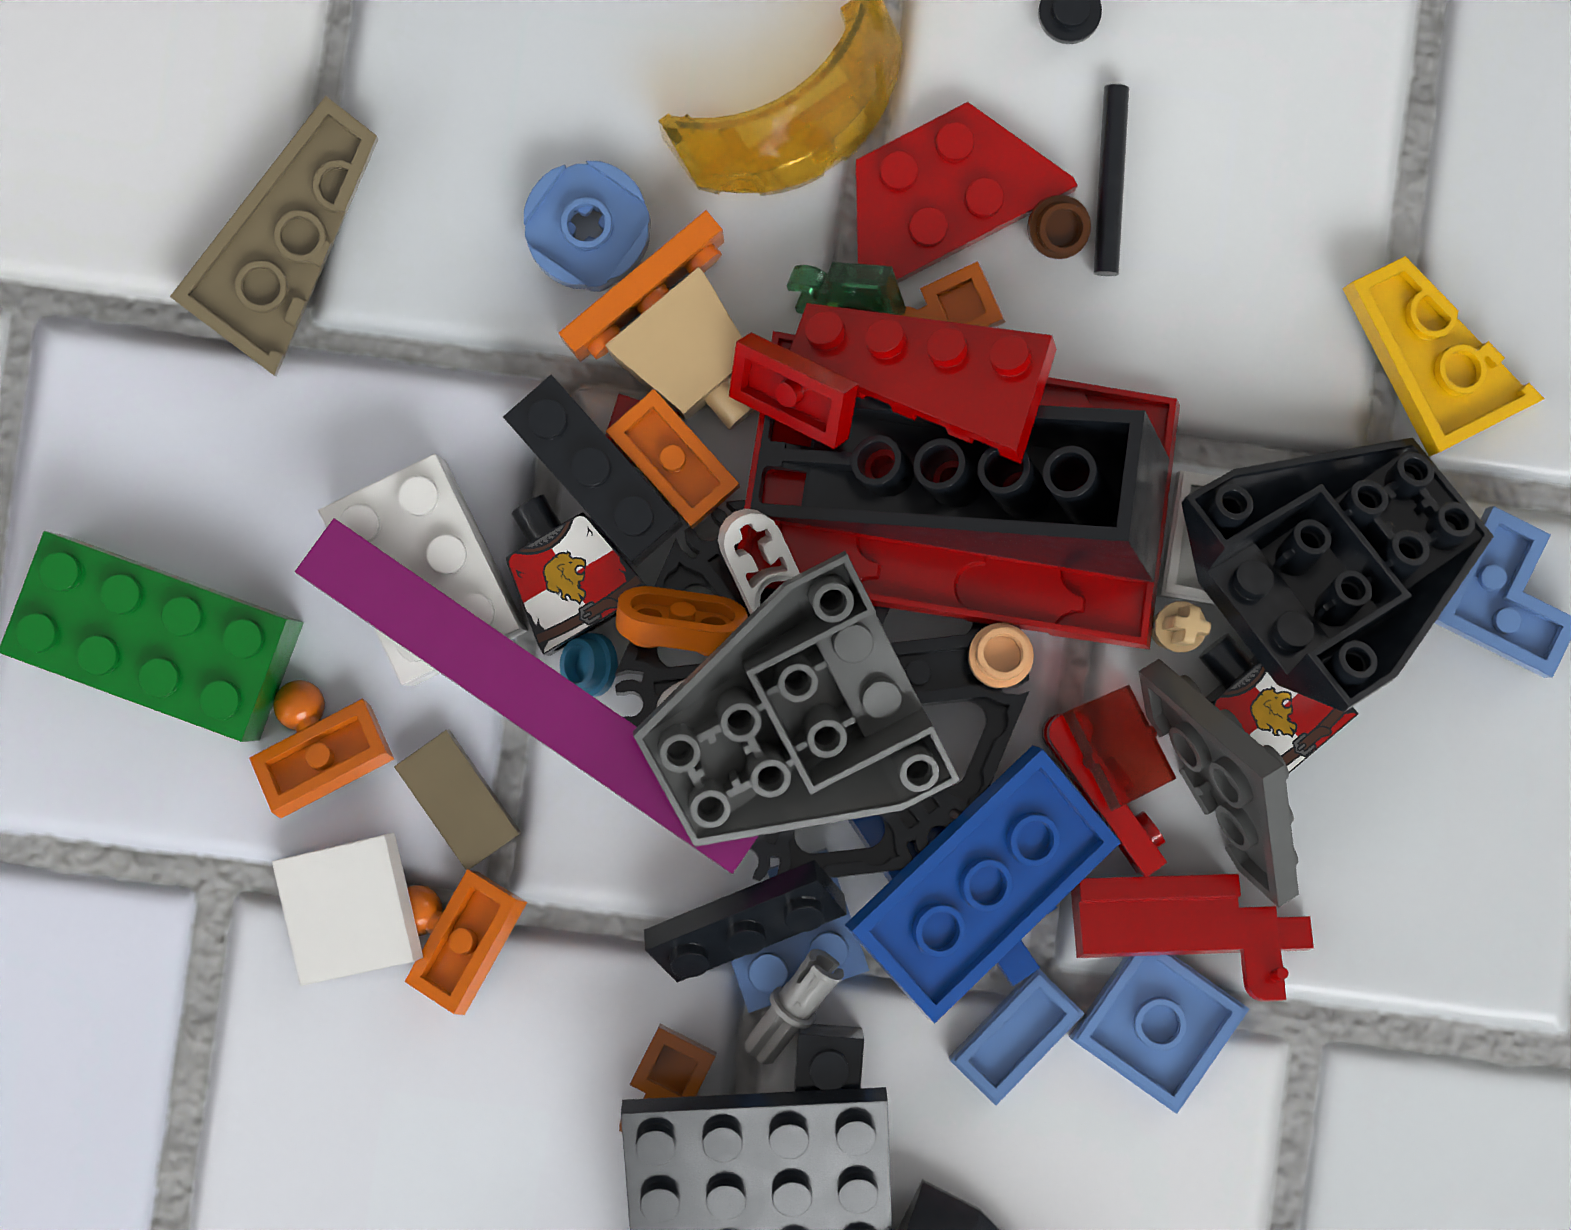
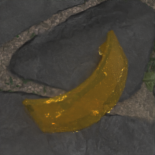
M851 0L840 8V16L845 25V31L836 47L810 77L780 98L756 109L735 115L716 118H691L688 114L678 117L671 116L668 113L658 120L663 141L698 190L718 195L720 192L760 193V196H766L797 189L822 178L825 172L842 160H848L867 141L888 107L901 63L903 43L883 0Z

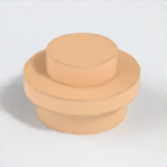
M995 623L981 629L971 641L968 650V662L973 674L979 681L993 688H1008L1021 682L1028 675L1034 659L1033 647L1027 635L1019 628L1006 623Z

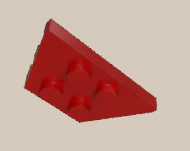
M969 102L856 159L857 285L861 301L863 302L1025 218L1031 214L1033 208L1041 200L1053 195L1067 196L1075 192L1078 185L1074 177Z

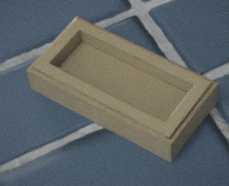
M445 730L394 766L465 870L473 868L521 834L517 825L450 730Z

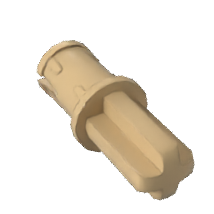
M1176 601L1166 605L1153 617L1155 628L1152 629V639L1158 646L1173 652H1188L1196 649L1203 642L1204 637L1209 635L1211 622L1206 621L1201 607L1186 601Z

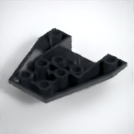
M1413 437L1233 469L1189 494L1181 502L1197 579L1203 590L1278 686L1342 712L1347 711L1386 686L1399 675L1494 537Z

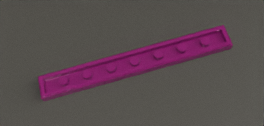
M333 518L294 571L298 576L729 873H734L758 838V836L694 847L633 736V731L637 728L635 725L335 518Z

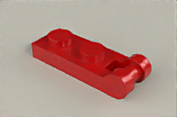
M1055 714L1049 717L1042 727L1044 743L1080 794L1120 840L1121 843L1118 845V848L1135 872L1147 878L1168 862L1158 850L1166 841L1156 825L1144 811L1134 816L1121 797L1123 793L1128 791V787L1120 774L1107 759L1098 764L1084 745L1088 737L1084 721L1073 714Z

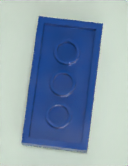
M1032 745L844 926L925 1017L935 1024L1121 842L1042 748Z

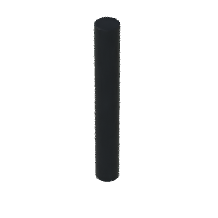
M1122 84L1104 86L1093 274L1098 276L1119 275L1129 87Z

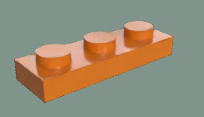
M705 210L558 332L565 345L580 362L590 354L595 359L606 355L608 350L605 345L621 332L620 329L639 313L643 314L670 291L669 288L687 273H692L698 267L704 273L719 260L722 253L718 248L724 243L723 229Z

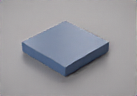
M1174 955L1127 956L1122 959L1069 1037L1177 1114L1243 1020L1249 1008Z

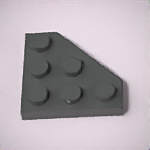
M1160 659L1141 669L1139 677L1148 720L1159 737L1169 733L1175 752L1186 765L1179 772L1204 814H1210L1215 811L1217 821L1223 833L1231 842V844L1225 847V850L1237 870L1278 908L1299 895L1296 872L1298 856L1294 849L1291 828L1294 816L1288 801L1286 779L1289 777V771L1285 761L1270 745L1262 746L1246 733L1233 713L1227 709L1220 711L1202 695L1197 684L1189 676H1179Z

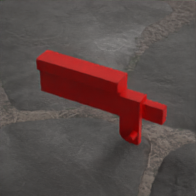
M1239 874L1148 876L1147 878H1084L1071 891L1077 958L1240 953L1245 990L1250 997L1261 1002L1287 1000L1284 979L1288 977L1289 972L1283 967L1281 951L1311 950L1314 948L1310 916L1277 917L1276 906L1239 907L1238 897L1241 896Z

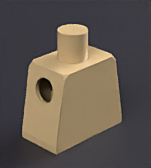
M699 267L605 345L616 363L650 391L655 389L674 411L679 412L680 416L685 420L691 418L707 404L724 425L731 430L755 410L729 397L736 341L741 339L742 336L706 275Z

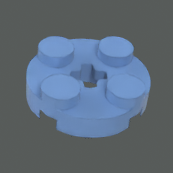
M586 161L587 164H574L569 167L562 165L546 173L530 192L524 207L525 238L533 259L551 279L573 289H587L593 292H600L608 289L612 284L621 281L640 264L650 241V215L637 184L617 167L601 161ZM594 210L602 215L599 218L598 224L603 232L599 237L595 239L588 236L584 241L574 238L577 228L571 220L577 213L587 217Z

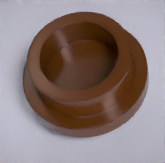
M1065 195L1049 196L1041 200L1033 208L1027 224L1028 237L1033 247L1046 257L1053 259L1072 257L1083 249L1089 239L1091 232L1089 213L1084 205L1073 197Z

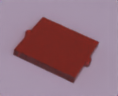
M1130 685L1063 713L1083 755L1082 763L1086 768L1090 769L1110 811L1177 779L1156 738L1157 731L1153 726L1149 725Z

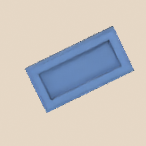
M1038 969L1023 979L948 1058L994 1105H997L1085 1013Z

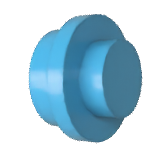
M586 633L567 643L560 657V673L562 676L593 697L605 694L614 683L618 659L615 647L609 638L603 634Z

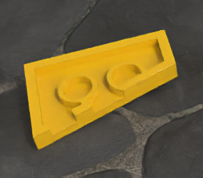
M1406 256L1342 288L1429 457L1545 399L1530 383L1522 385L1501 363L1505 357L1489 341L1482 344L1458 319L1459 310Z

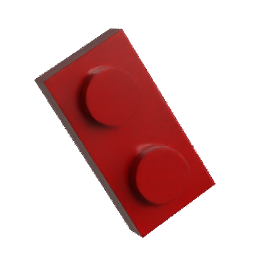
M752 332L736 341L729 390L730 398L833 449L849 439L858 383Z

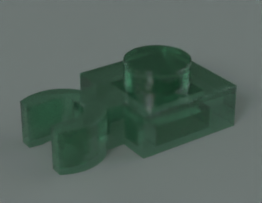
M832 262L827 274L814 266L797 265L794 266L786 285L788 291L801 292L795 306L796 312L803 314L807 303L904 316L906 311L892 266Z

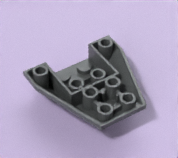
M846 551L784 581L633 731L637 744L694 847L902 811L961 781L934 726L925 713Z

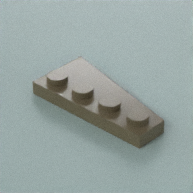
M325 96L170 297L271 374L277 376L378 142L377 135Z

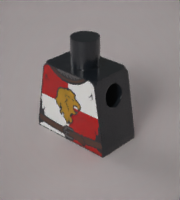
M542 494L522 504L511 513L529 544L506 557V562L538 647L543 655L551 656L563 649L571 640L590 633L614 619L617 613L619 596L630 588L647 586L584 512L561 524L547 498Z
M1229 633L1216 640L1198 657L1221 684L1205 698L1220 711L1227 709L1233 713L1241 723L1244 731L1259 744L1273 747L1285 761L1289 773L1359 714L1354 707L1342 712L1278 686L1255 656L1250 659Z

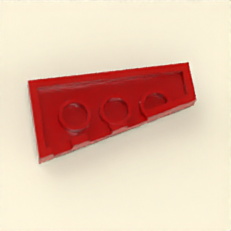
M810 303L806 304L790 351L858 383L857 397L863 399L866 396H870L889 404L892 411L913 420L919 416L946 428L949 435L971 444L974 440L990 445L998 449L1000 456L1020 464L1057 350L1053 336L1047 334Z

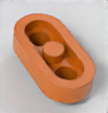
M639 586L630 588L619 596L615 625L623 637L640 647L654 648L660 646L695 651L701 655L709 656L748 618V614L741 604L727 597L653 586Z

